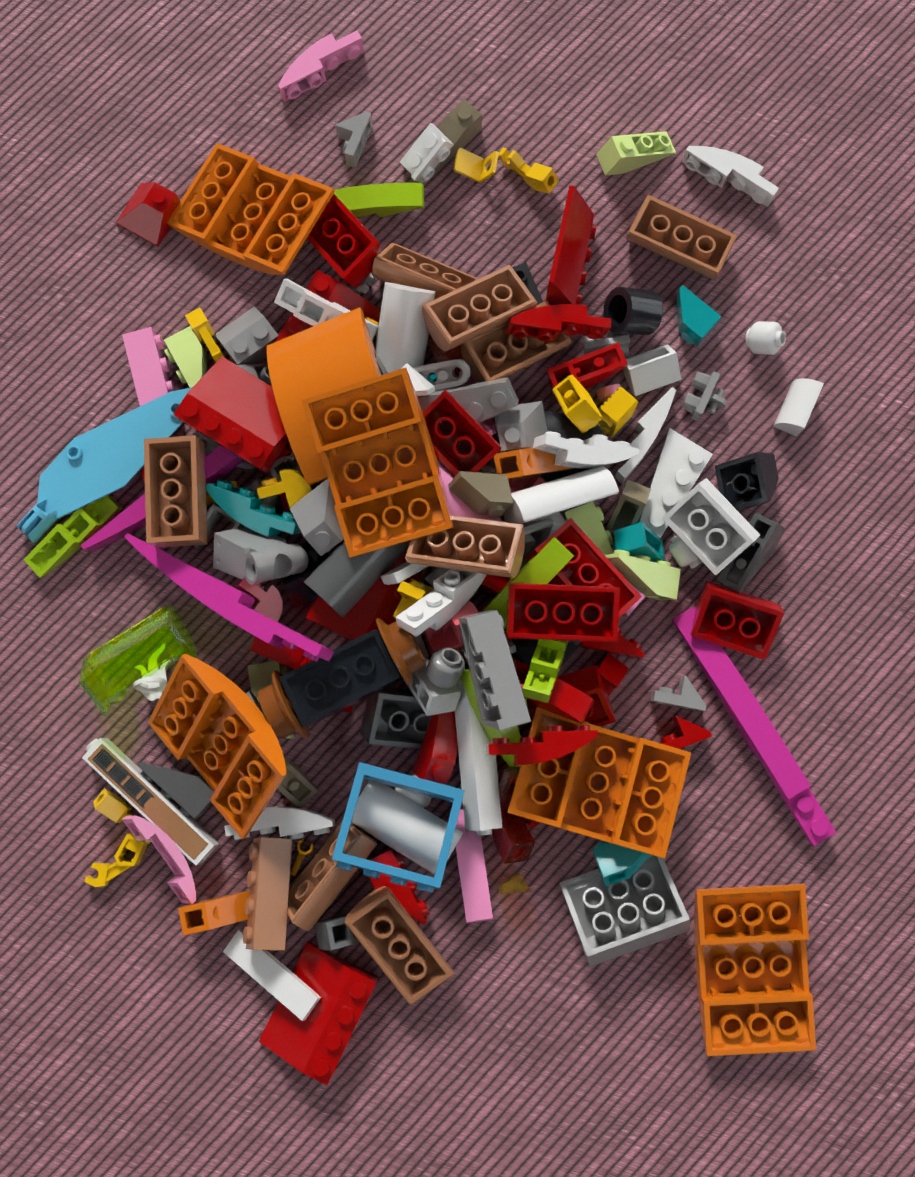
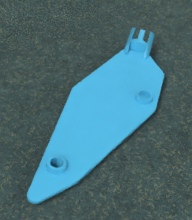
M191 388L169 392L75 437L40 475L37 503L16 527L31 542L36 543L57 519L126 487L144 467V439L171 437L183 424L173 414Z

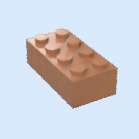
M196 435L144 439L146 543L156 548L207 545L204 442Z

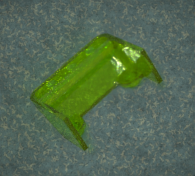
M168 605L89 653L83 659L79 683L105 716L109 713L110 703L116 704L122 701L127 696L125 692L128 690V686L170 659L178 661L183 654L197 659L196 646L172 605Z

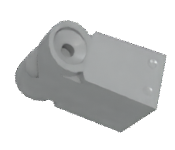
M248 527L214 533L213 568L242 580L246 579L251 585L304 572L308 566L306 551L298 544H287L285 539L277 535L267 537Z

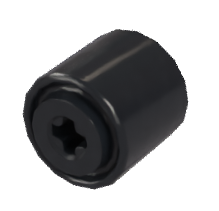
M616 287L606 297L603 317L611 319V329L609 331L612 333L650 335L657 330L663 317L662 300L658 293L653 290Z

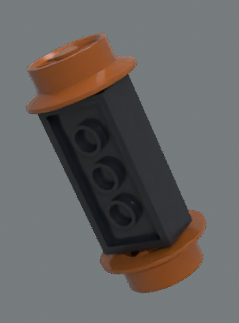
M377 618L376 622L379 630L376 628L334 649L330 661L319 658L317 662L313 660L285 675L274 670L272 672V684L258 691L261 708L274 732L281 739L295 732L307 739L310 737L309 726L403 679L408 686H412L413 673L427 666L414 636L397 626L396 621L388 625L380 618Z

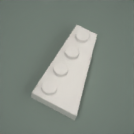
M669 428L651 482V491L640 516L639 523L643 522L661 538L668 527V524L662 517L690 492L713 454Z

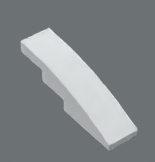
M673 387L637 422L634 429L639 435L630 444V447L640 449L639 454L630 458L617 471L615 478L621 484L639 465L656 439L668 415L676 392Z

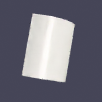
M668 344L626 359L628 366L623 368L625 378L634 396L682 380L677 352Z
M805 378L794 380L773 427L797 436L805 428L824 383Z

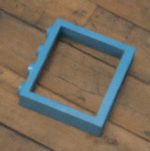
M359 762L332 861L337 863V868L352 872L353 867L364 870L363 875L379 879L381 874L391 877L390 882L406 886L407 882L418 884L417 889L433 893L434 889L439 890L465 790ZM364 779L453 802L434 877L343 853Z

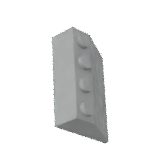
M651 855L631 878L606 887L598 869L559 883L589 967L690 931L689 916L664 859Z

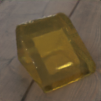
M518 872L498 886L500 894L531 892L530 887Z

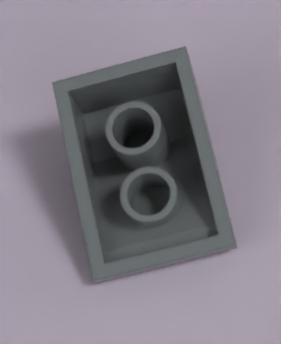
M389 686L367 697L360 735L368 744L420 749L433 715L427 716L411 690Z

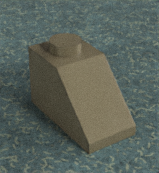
M460 471L448 484L449 490L478 515L499 517L513 504L507 475Z
M627 479L605 531L609 530L614 538L615 530L637 524L651 489Z

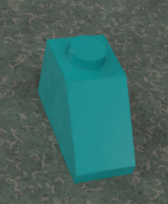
M682 285L675 298L678 331L686 342L693 343L698 347L717 325L721 316Z
M643 522L614 531L615 541L612 542L613 550L628 551L632 557L636 555L648 556L651 562L665 561L662 539Z

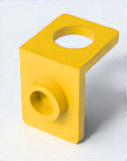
M459 148L456 153L453 170L476 182L482 183L495 174L499 152L494 151L486 158H482L463 148ZM492 161L491 167H490V169L487 171L488 166H489L490 162Z

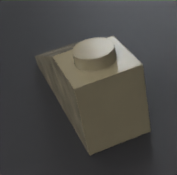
M463 99L444 118L438 127L454 145L450 149L449 156L435 167L433 176L456 155L459 148H463L482 130V114L466 99Z

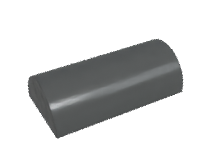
M343 540L304 583L343 618L408 549L410 540L350 558L345 541Z

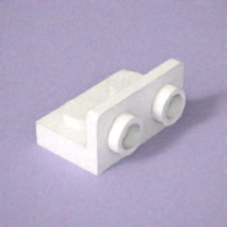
M430 123L401 159L400 163L412 174L411 178L414 181L423 183L433 176L434 169L439 162H443L449 156L450 149L454 144L434 124Z

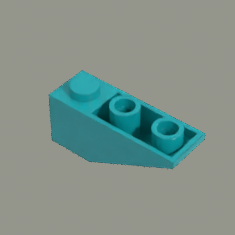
M605 841L592 848L594 860L605 887L631 878L651 856L647 853Z

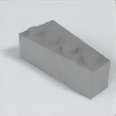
M508 377L446 389L478 423L517 406L519 401ZM444 390L435 391L426 396H417L421 410L423 411Z
M487 610L459 617L482 724L502 730L531 722L510 648L504 634L502 616L498 614L497 610Z

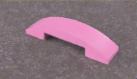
M125 816L122 820L136 840L147 841L150 839L175 874L167 883L181 903L193 904L196 901L193 876L178 846L163 830L152 822L138 816Z

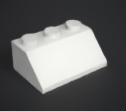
M707 478L698 483L662 517L715 576L760 536Z

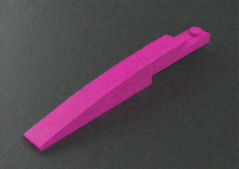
M222 446L216 448L209 455L205 452L206 485L215 483L236 468L238 464L244 462V460ZM145 494L84 542L81 547L84 550L95 552L123 538L126 533L131 534L146 525Z
M129 533L125 534L124 538L166 576L200 602L235 625L268 644L281 649L284 645L295 651L297 647L304 649L302 655L317 662L319 658L330 661L334 651L252 609L251 607L256 598L159 548L147 544L142 539Z
M693 606L671 620L751 752L755 753L810 845L816 846L837 832L809 788L811 785L722 646L690 635L696 608Z

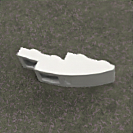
M688 146L682 162L688 169L698 172L709 183L718 185L721 188L728 181L735 189L744 191L759 204H764L768 207L779 189L760 176L764 168L763 166L742 155L707 146Z
M289 279L283 280L274 303L294 313L293 316L312 326L350 312L345 307L335 302L331 303ZM365 319L371 340H373L379 326Z
M551 431L534 438L533 444L534 449L556 454L554 465L579 469L607 466L638 455L640 450L630 447V443L625 441H609L608 437L595 434L586 440L578 438L565 439L561 437V434Z
M453 569L448 570L433 581L434 590L396 616L397 626L414 636H418L429 627L437 631L468 602L487 574Z
M283 806L265 807L250 832L260 830L261 835L276 832V827L279 826L280 837L288 835V839L294 840L303 838V832L314 830V835L329 833V827H333L336 824L334 819L311 810ZM230 824L224 826L226 836L234 835L235 840L241 839Z

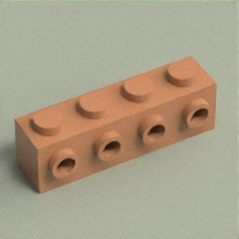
M260 837L255 838L250 845L249 859L252 860V869L247 875V886L250 887V896L245 903V914L248 915V924L243 930V943L246 944V949L285 950L292 839Z

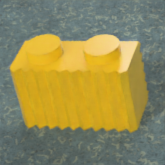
M569 375L553 388L552 391L563 412L582 433L592 429L602 420V415L590 394L577 381L574 375Z
M618 387L617 391H614L610 398H607V401L600 406L599 412L602 415V420L598 424L602 428L603 435L608 434L610 437H614L632 417L639 403L622 387Z

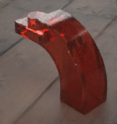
M520 766L505 768L501 779H498L502 828L492 829V836L504 864L528 861L536 843L526 826L524 817L507 813Z

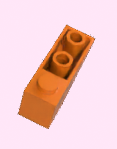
M534 448L519 449L494 455L496 473L507 475L508 481L574 469L554 465L556 454Z
M250 890L194 902L193 904H186L178 908L183 936L248 920V915L245 914V903L249 899Z

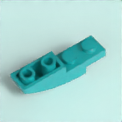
M218 480L217 483L206 485V490L213 500L227 514L249 529L267 537L280 534V531L290 534L301 533L292 513L283 512L282 514L276 512L275 507L263 504L264 498L259 499V495L255 494L254 489L240 487L239 489L233 487V483L226 480Z

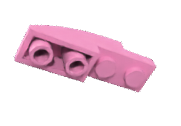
M358 30L337 41L331 33L306 49L291 64L278 84L283 101L296 99L305 91L319 87L326 81L325 71L333 70L339 64L349 59H355L363 53L362 37Z

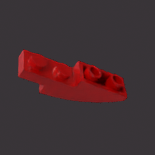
M547 305L512 317L505 328V334H512L516 338L532 337L542 342H549L551 340L554 341L558 334L562 332L566 336L582 335L587 336L589 339L597 340L603 339L611 329V319L587 315V305Z
M516 660L514 666L522 690L530 670V665ZM558 678L548 703L524 697L533 701L534 705L580 724L584 722L594 703L593 698Z
M575 725L574 731H563V726H546L547 731L539 732L540 742H536V737L520 738V743H509V738H492L493 743L486 744V756L513 755L514 766L547 762L563 757L585 746L598 736V730H590V725Z

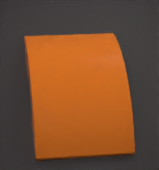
M216 143L167 221V224L192 241L237 264L267 274L285 275L335 190L301 175L293 173L292 176L258 164L254 157Z
M360 307L267 345L268 370L277 407L293 453L309 486L328 477L321 454L317 453L302 400L381 375L375 358L376 352Z
M407 368L302 400L317 453L321 454L336 505H334L349 558L453 528L438 461Z
M183 654L148 720V724L177 760L185 757L188 758L213 789L214 793L210 801L243 840L247 837L287 774L283 752L271 725L245 692L210 665L190 655Z
M536 707L528 736L536 737V742H540L539 732L547 731L546 726H563V731H574L575 725H590V730H598V736L585 746L563 757L547 762L520 765L507 813L665 859L691 752L595 726L586 721L580 724Z
M805 884L696 889L694 905L695 966L701 1026L707 1056L816 1051L813 995L809 992L806 940H809Z

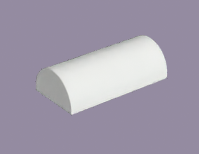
M385 282L375 352L380 357L388 373L401 369L406 363L412 368L424 366L429 331L424 321L422 309L424 304L434 300L436 291Z
M599 466L511 493L513 504L503 515L505 522L521 524L617 494L619 490L611 472L606 467Z
M369 781L358 798L352 823L435 875L448 823L389 786ZM456 828L454 831L448 859L463 834V832Z

